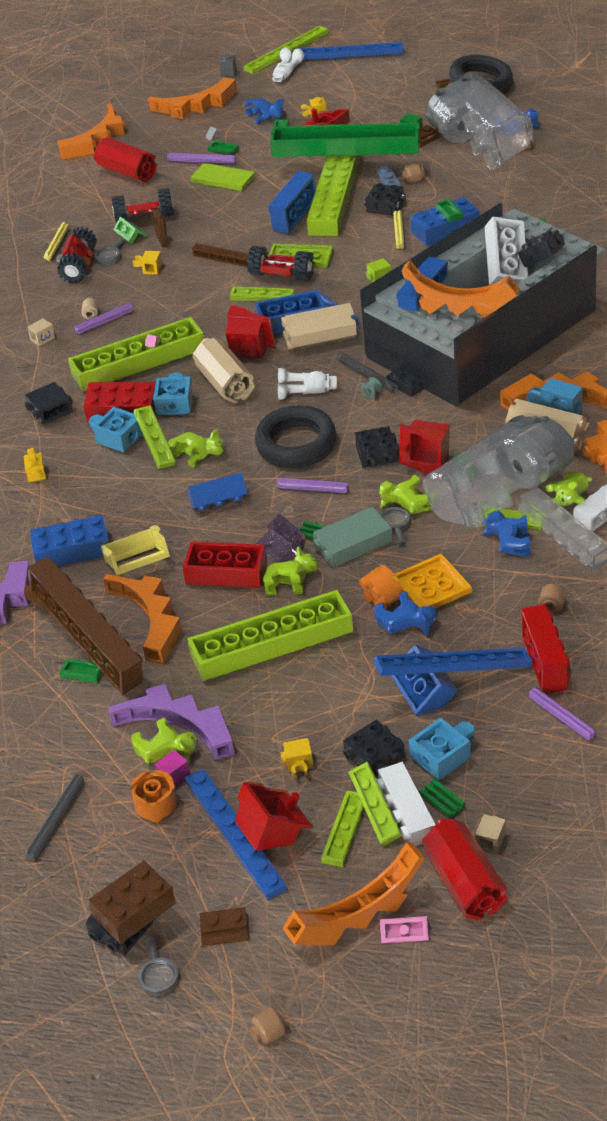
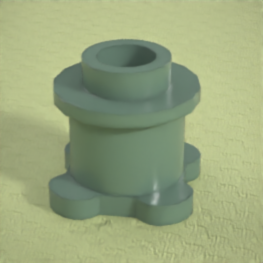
M374 377L369 378L367 384L363 382L360 385L362 388L361 395L371 400H375L377 397L375 394L383 388L381 381Z

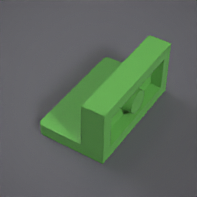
M122 217L119 218L113 229L132 244L138 234L148 236L145 231L133 222Z

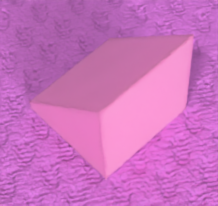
M147 335L145 346L155 348L161 338Z

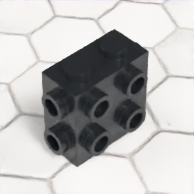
M382 183L375 184L364 199L366 212L394 216V211L400 210L402 203L406 200L404 187L384 185Z
M558 229L553 232L548 230L542 233V236L532 237L527 243L521 245L522 249L517 254L524 268L554 255L565 245L564 237L559 233Z
M56 382L25 394L26 402L24 404L27 411H31L34 419H38L42 425L73 411L71 396L67 395L63 387H59Z
M390 426L354 432L356 449L362 468L397 462L399 445L395 444L396 436L395 433L391 432Z
M377 719L343 740V754L348 761H352L357 767L368 762L375 776L379 775V769L397 764L405 758V745L402 739L392 734L390 729L386 725H382Z
M90 914L85 923L88 936L94 942H101L112 952H119L125 956L150 928L153 921L122 944H119L92 914Z

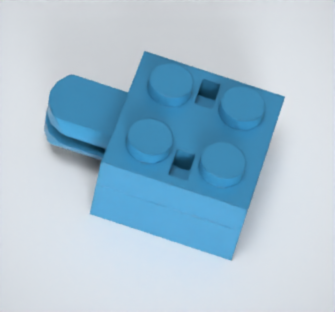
M175 372L169 374L166 378H157L153 397L156 415L190 414L193 398L191 376L184 377L182 373Z
M550 378L542 388L534 386L526 396L528 402L582 415L583 387Z
M115 407L104 416L97 414L89 419L90 429L94 431L96 443L123 453L143 435L135 415Z
M439 718L409 739L410 758L440 781L471 758L470 742L475 738L474 726L469 722L462 721L453 728L442 718Z

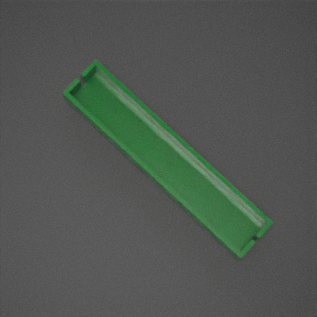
M420 122L274 126L270 139L271 156L277 158H296L298 156L339 157L342 155L369 156L374 154L413 155L419 153Z

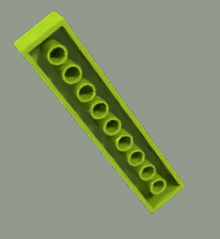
M361 155L326 157L307 218L308 236H339Z

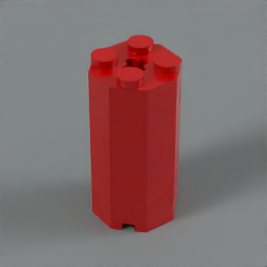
M109 137L99 140L93 155L96 164L144 183L147 182L148 178H153L157 169V163L154 160L156 156L154 154Z
M446 818L438 820L421 841L424 845L425 853L466 918L481 920L484 918L482 915L488 912L489 915L495 914L507 901L506 885L464 822L455 819L447 820Z

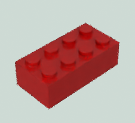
M89 382L83 404L87 421L97 414L104 416L113 407L134 414V409L151 405L155 414L153 397L156 382Z
M190 542L183 564L185 583L190 585L261 588L268 562L266 547L260 544Z
M542 604L521 608L522 640L527 653L533 661L532 667L540 689L543 693L549 694L567 690V681H570L567 667H570V659L568 654H564L563 640H559L558 627L553 625L552 612H548L546 605Z

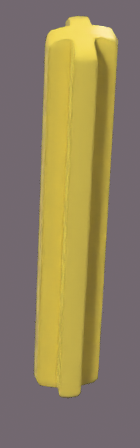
M399 210L393 213L396 248L403 249L402 212Z
M62 222L44 255V259L51 261L69 228V224H66V222Z

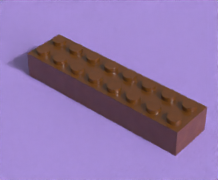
M47 556L29 566L30 591L117 690L124 695L142 683L143 661L139 653L134 652L130 648L128 641L119 636L117 629L107 623L105 616L101 612L98 613L92 601L87 600L83 596L81 589L72 584L70 577L61 572L59 565L55 561L52 562Z

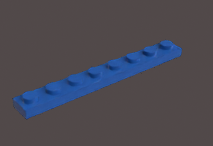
M403 42L301 48L304 53L302 61L352 56L399 55L403 53Z
M525 648L378 655L374 658V664L381 676L531 667L533 662Z
M202 769L185 777L187 786L265 898L269 900L287 891L286 883L263 851H255L235 822L236 813L207 772Z

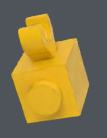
M323 97L310 99V107L307 104L301 105L302 110L307 109L305 112H302L304 117L312 116L311 110L314 108L317 109V114L327 111L326 102Z
M145 251L143 257L140 255L135 256L133 266L142 267L143 274L158 275L162 267L161 252Z
M34 448L27 449L28 455H24V464L28 482L46 479L41 452L35 453Z
M308 738L284 742V751L280 752L282 764H287L288 773L292 772L294 779L297 778L296 773L298 771H303L305 777L308 776V769L314 768Z

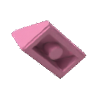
M427 916L380 919L382 944L429 940Z

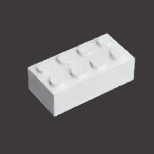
M492 217L485 226L489 285L502 280L508 275L518 284L528 277V267L524 268L517 254L522 249L521 245L525 244L524 221Z

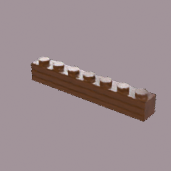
M199 243L192 247L194 257L243 267L248 265V253Z

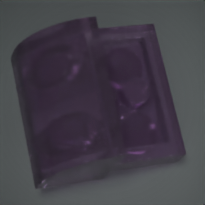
M278 514L266 526L269 531L256 543L265 545L266 554L275 562L281 563L286 562L293 554L296 555L297 547L300 546L301 550H303L306 540L301 530L281 514Z

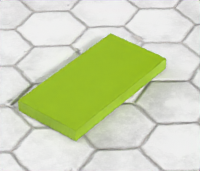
M203 163L190 177V180L193 183L243 191L255 177V172Z
M273 244L269 256L275 254L295 257L298 251L312 252L314 268H328L334 247L326 245Z

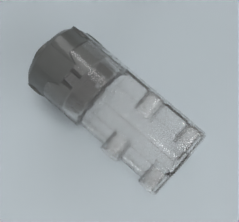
M465 74L445 88L438 89L427 105L425 115L428 122L451 143H464L473 138L469 143L474 156L483 155L488 169H495L506 163L514 155L520 153L529 145L534 135L530 117L478 74Z
M524 415L513 417L507 424L435 469L424 478L423 488L431 505V510L439 518L450 523L461 524L464 527L482 526L487 522L484 513L490 509H506L514 504L512 495L518 490L534 489L556 473L564 471L573 461L575 442L559 423L549 419L548 416L524 417Z

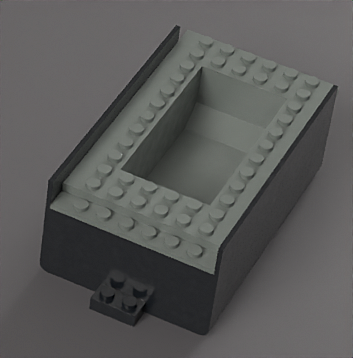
M499 203L360 290L365 354L369 360L391 371L386 377L396 383V385H399V391L413 397L424 389L444 401L458 406L595 311L597 260L605 255V249L513 208L503 215V204ZM492 217L524 221L525 243L532 237L542 236V233L548 230L553 232L558 229L559 233L564 237L565 245L554 255L527 266L528 277L517 284L520 288L518 295L485 318L475 311L474 306H471L458 316L449 311L446 303L431 314L421 307L417 312L398 307L396 294L407 281L403 276L402 269L410 260L417 269L428 257L448 261V276L441 283L443 285L463 289L488 286L485 226Z

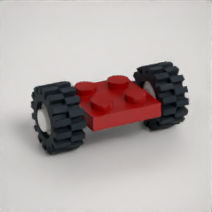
M170 189L158 190L159 201L125 206L123 195L112 197L116 224L120 217L128 220L126 210L132 213V216L141 215L142 211L152 213V210L158 209L160 205L163 216L174 215Z
M82 226L80 229L76 227L67 239L62 252L63 256L57 267V273L60 274L59 277H64L63 280L65 282L66 280H69L68 283H71V281L73 283L80 282L89 270L97 238H95V234H92V230L88 231L89 228L87 227L86 229Z
M252 246L249 250V255L247 256V271L249 274L264 275L266 273L268 275L281 274V276H289L294 273L293 276L296 280L309 281L312 277L311 274H313L312 270L314 269V256L312 252L298 251L295 257L271 254L268 257L266 247Z

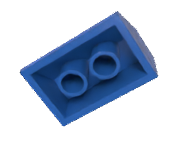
M241 472L189 486L186 489V493L193 510L203 511L209 509L208 506L215 504L217 507L225 505L227 500L233 499V502L243 500V496L247 495V490Z
M414 645L407 654L433 652ZM446 672L391 675L417 716L446 706L458 692Z

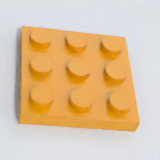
M442 554L397 572L392 577L396 583L400 582L403 591L407 592L410 600L419 607L431 605L436 609L472 593V586Z

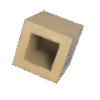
M45 319L27 326L30 340L38 346L55 338L53 324Z
M483 814L475 834L476 841L483 851L498 854L506 834L505 819Z

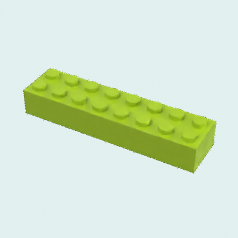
M189 317L70 357L68 362L71 375L83 392L87 390L89 382L120 380L141 371L194 354L199 344L204 340V334L194 320ZM147 335L161 338L155 348L145 346Z
M338 590L187 638L191 658L202 681H206L354 631L352 614Z

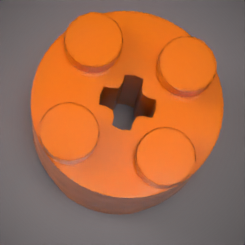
M385 565L376 567L358 581L364 590L362 594L364 599L368 603L372 601L375 606L383 603L385 609L398 601V595L404 591L400 582L396 583L392 578L395 576L394 573Z
M156 770L154 773H149V771H145L132 781L131 795L135 811L140 817L151 820L153 823H158L170 815L178 806L174 782L167 772Z

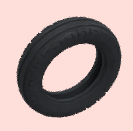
M486 55L462 56L452 63L449 70L451 82L459 80L467 72H484L495 76L497 79L487 81L495 87L498 92L497 96L507 92L513 82L511 68L503 61Z
M304 405L287 406V408L283 407L271 412L261 420L255 432V444L260 455L269 463L286 468H300L321 461L332 451L336 441V428L332 419L325 412ZM292 426H306L320 433L311 443L298 447L281 446L271 440L277 432Z

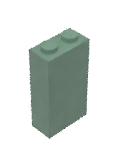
M370 507L314 531V540L312 541L315 550L319 551L324 561L334 568L391 543L392 528L373 507Z

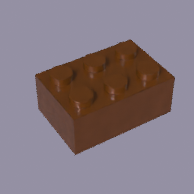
M145 860L88 899L92 916L119 944H122L176 904L172 886Z

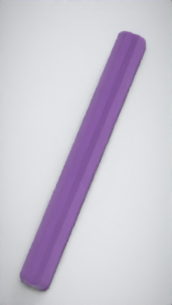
M168 153L167 161L235 164L236 156Z

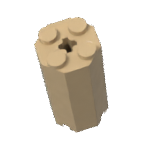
M346 303L281 317L282 326L285 329L283 337L284 341H286L287 349L295 350L356 337V322L352 316L354 313L351 304Z
M205 338L199 344L193 354L195 365L220 395L232 403H237L238 399H247L255 388L252 381L253 375L224 342L216 338Z
M515 399L514 402L516 404H511L505 424L513 417L524 415V417L548 416L549 419L559 423L575 442L574 452L582 451L585 434L590 429V423L587 422L586 417L520 399Z

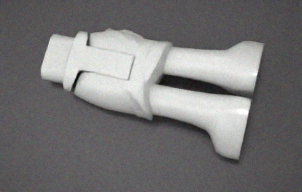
M283 48L280 51L282 62L278 63L274 69L273 81L282 82L290 76L294 67L304 59V53L301 49H295L293 54L288 48Z
M278 368V400H284L287 394L290 393L320 394L337 389L336 376H329V374L319 371L291 373L287 372L284 368ZM289 381H303L304 384L298 385L283 383Z

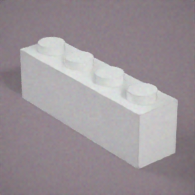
M607 484L602 486L593 495H590L583 504H578L573 510V523L590 533L607 521Z
M403 762L379 769V779L377 781L382 792L385 794L384 796L389 807L393 810L392 814L396 823H399L401 826L400 831L403 839L408 840V842L413 843L415 846L421 845L423 837L430 832L435 823Z

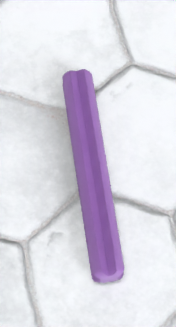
M127 303L76 325L75 331L80 335L133 312V307L130 303Z
M278 478L277 481L279 489L347 493L349 485L346 482Z
M534 687L529 691L530 699L585 739L590 741L595 737V729L541 690Z

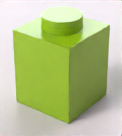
M384 258L366 264V277L371 282L376 281L391 271V265Z

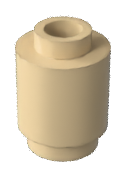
M87 298L82 303V316L87 320L97 317L98 303L93 298Z

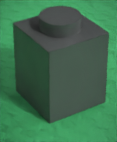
M222 55L219 61L221 76H235L237 71L235 55Z

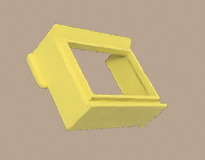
M154 525L148 530L101 546L105 562L114 569L116 576L170 557L165 538L159 533L161 531L160 527ZM153 548L159 550L157 553L117 566L116 562Z

